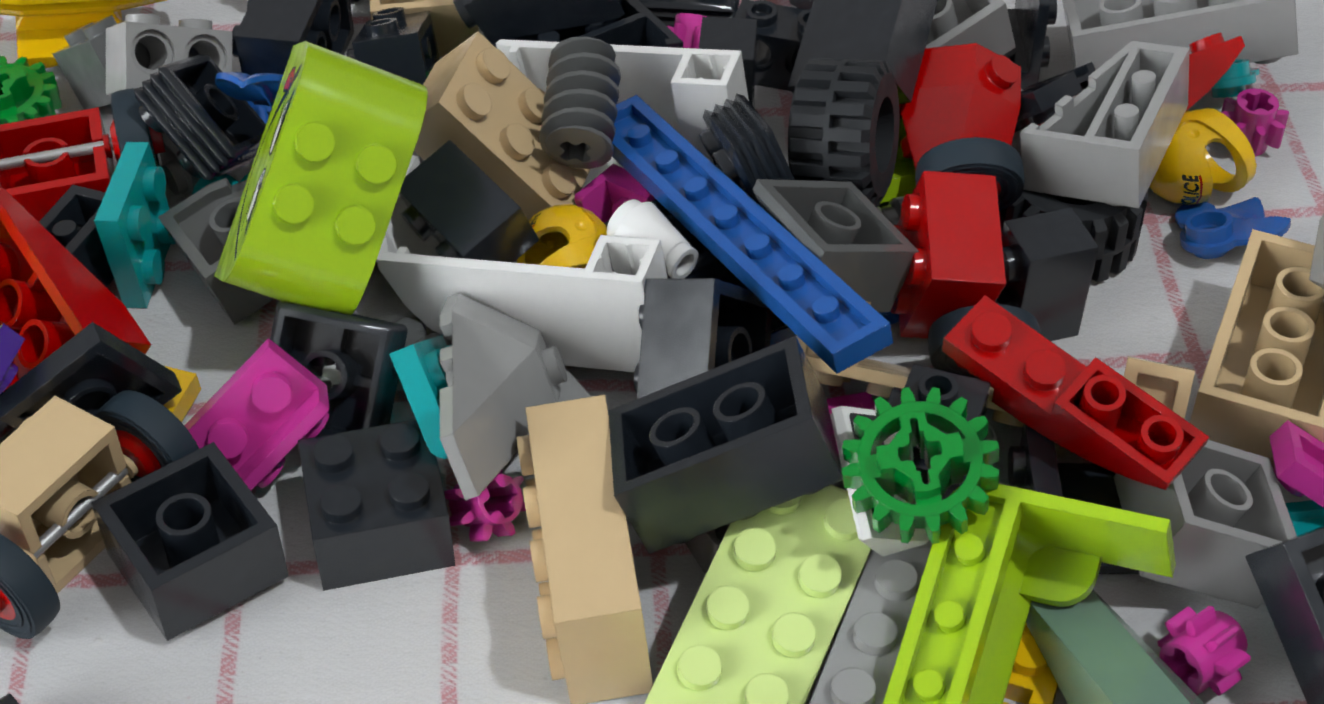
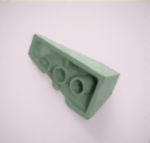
M1094 589L1081 602L1066 607H1056L1032 601L1026 624L1068 704H1205Z

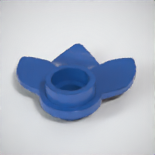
M1258 197L1218 209L1208 202L1181 205L1175 213V222L1182 229L1180 231V244L1182 248L1202 259L1219 258L1236 246L1247 245L1252 229L1282 237L1291 226L1290 218L1280 216L1265 217L1263 205Z

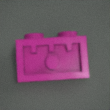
M268 338L184 426L196 441L199 449L214 442L250 490L256 485L260 488H265L280 473L286 461L285 456L298 443V440L316 437L326 425L329 419L328 388L324 382Z

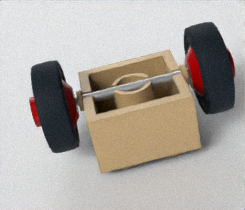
M125 390L113 396L93 416L54 396L34 415L24 420L19 428L0 444V629L21 639H31L39 634L54 620L60 611L58 593L106 548L91 502L199 449L187 428L162 404L143 393Z

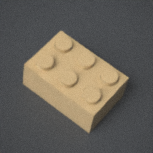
M477 31L437 61L423 85L427 87L428 91L427 105L414 151L422 159L426 160L448 140H451L521 207L528 221L532 216L546 208L562 204L575 205L574 197L582 189L590 169H577L562 165L550 158L542 149L539 133L545 105V92L535 86L508 60L502 51L494 47Z

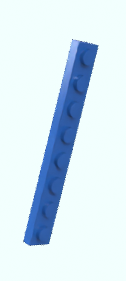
M638 95L616 104L618 112L614 123L616 132L612 141L614 147L612 157L836 374L893 344L890 322Z

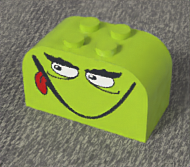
M308 41L293 45L214 276L225 283L283 302L352 315L371 277L421 131L428 98L427 87Z

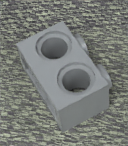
M140 13L125 15V22L106 28V95H111V93L120 90L142 87V82L149 80L150 74L158 72V67L189 58L191 47L195 48L200 55H209L222 72H232V31L213 30L212 21L205 19L179 20V26L160 25V16ZM137 42L142 43L150 53V65L148 68L141 66L136 59L135 46Z

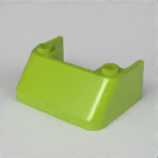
M999 484L996 490H984L989 496V510L987 513L982 515L967 509L968 531L961 535L949 523L941 526L940 542L931 546L883 704H1003L1032 601L1056 607H1066L1081 602L1094 589L1102 562L1173 578L1176 561L1170 519Z

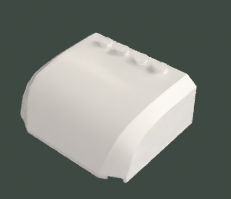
M500 39L496 42L497 49L502 51L514 66L535 86L544 92L546 91V78L549 71L548 63L551 50L559 42ZM610 44L616 54L614 63L619 67L621 73L617 104L638 95L711 161L699 137L700 133L708 130L703 114L705 110L713 112L715 104L724 106L726 99L734 101L736 93L744 95L749 101L742 52L738 50ZM415 151L413 152L405 177L425 161ZM611 157V160L603 166L590 169L582 188L612 164L622 166ZM398 196L376 262L379 270L404 305L431 330L440 335L443 334L440 329V313L447 297L460 293L539 329L546 347L556 346L565 366L625 372L635 371L640 360L642 329L639 324V307L644 305L646 279H668L661 240L600 235L585 269L441 257L435 251V247L440 243L432 235L426 241L421 240L402 218L400 213L407 208V205L401 196ZM452 335L446 337L452 341Z

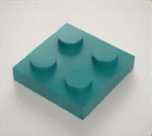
M126 142L94 219L122 303L126 308L148 307L155 285H159L163 281L165 258L169 247L176 244L158 218L170 210L165 195V173L161 166H156L149 142Z

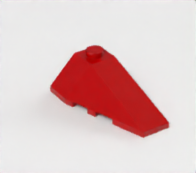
M978 43L925 48L912 101L899 105V115L902 116L907 135L900 141L904 158L913 159L916 170L919 159L927 151L948 141L980 137L996 139L1011 145L1021 107V66L1013 63L1006 56L998 55Z
M0 185V325L4 323L25 338L12 363L18 366V371L7 388L92 322L146 354L151 347V343L126 306Z

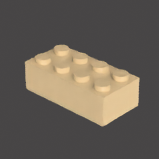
M1252 229L1197 393L1189 423L1208 435V440L1269 458L1274 470L1275 464L1269 436L1287 420L1324 443V289L1309 280L1315 245Z
M605 394L525 407L529 435L517 436L516 438L522 475L535 476V478L525 480L526 487H523L529 528L541 526V529L532 530L533 540L530 541V550L536 583L542 582L539 583L540 596H537V605L542 636L544 640L546 639L552 681L566 679L570 704H587L650 693L653 680L626 515L614 497L609 415Z

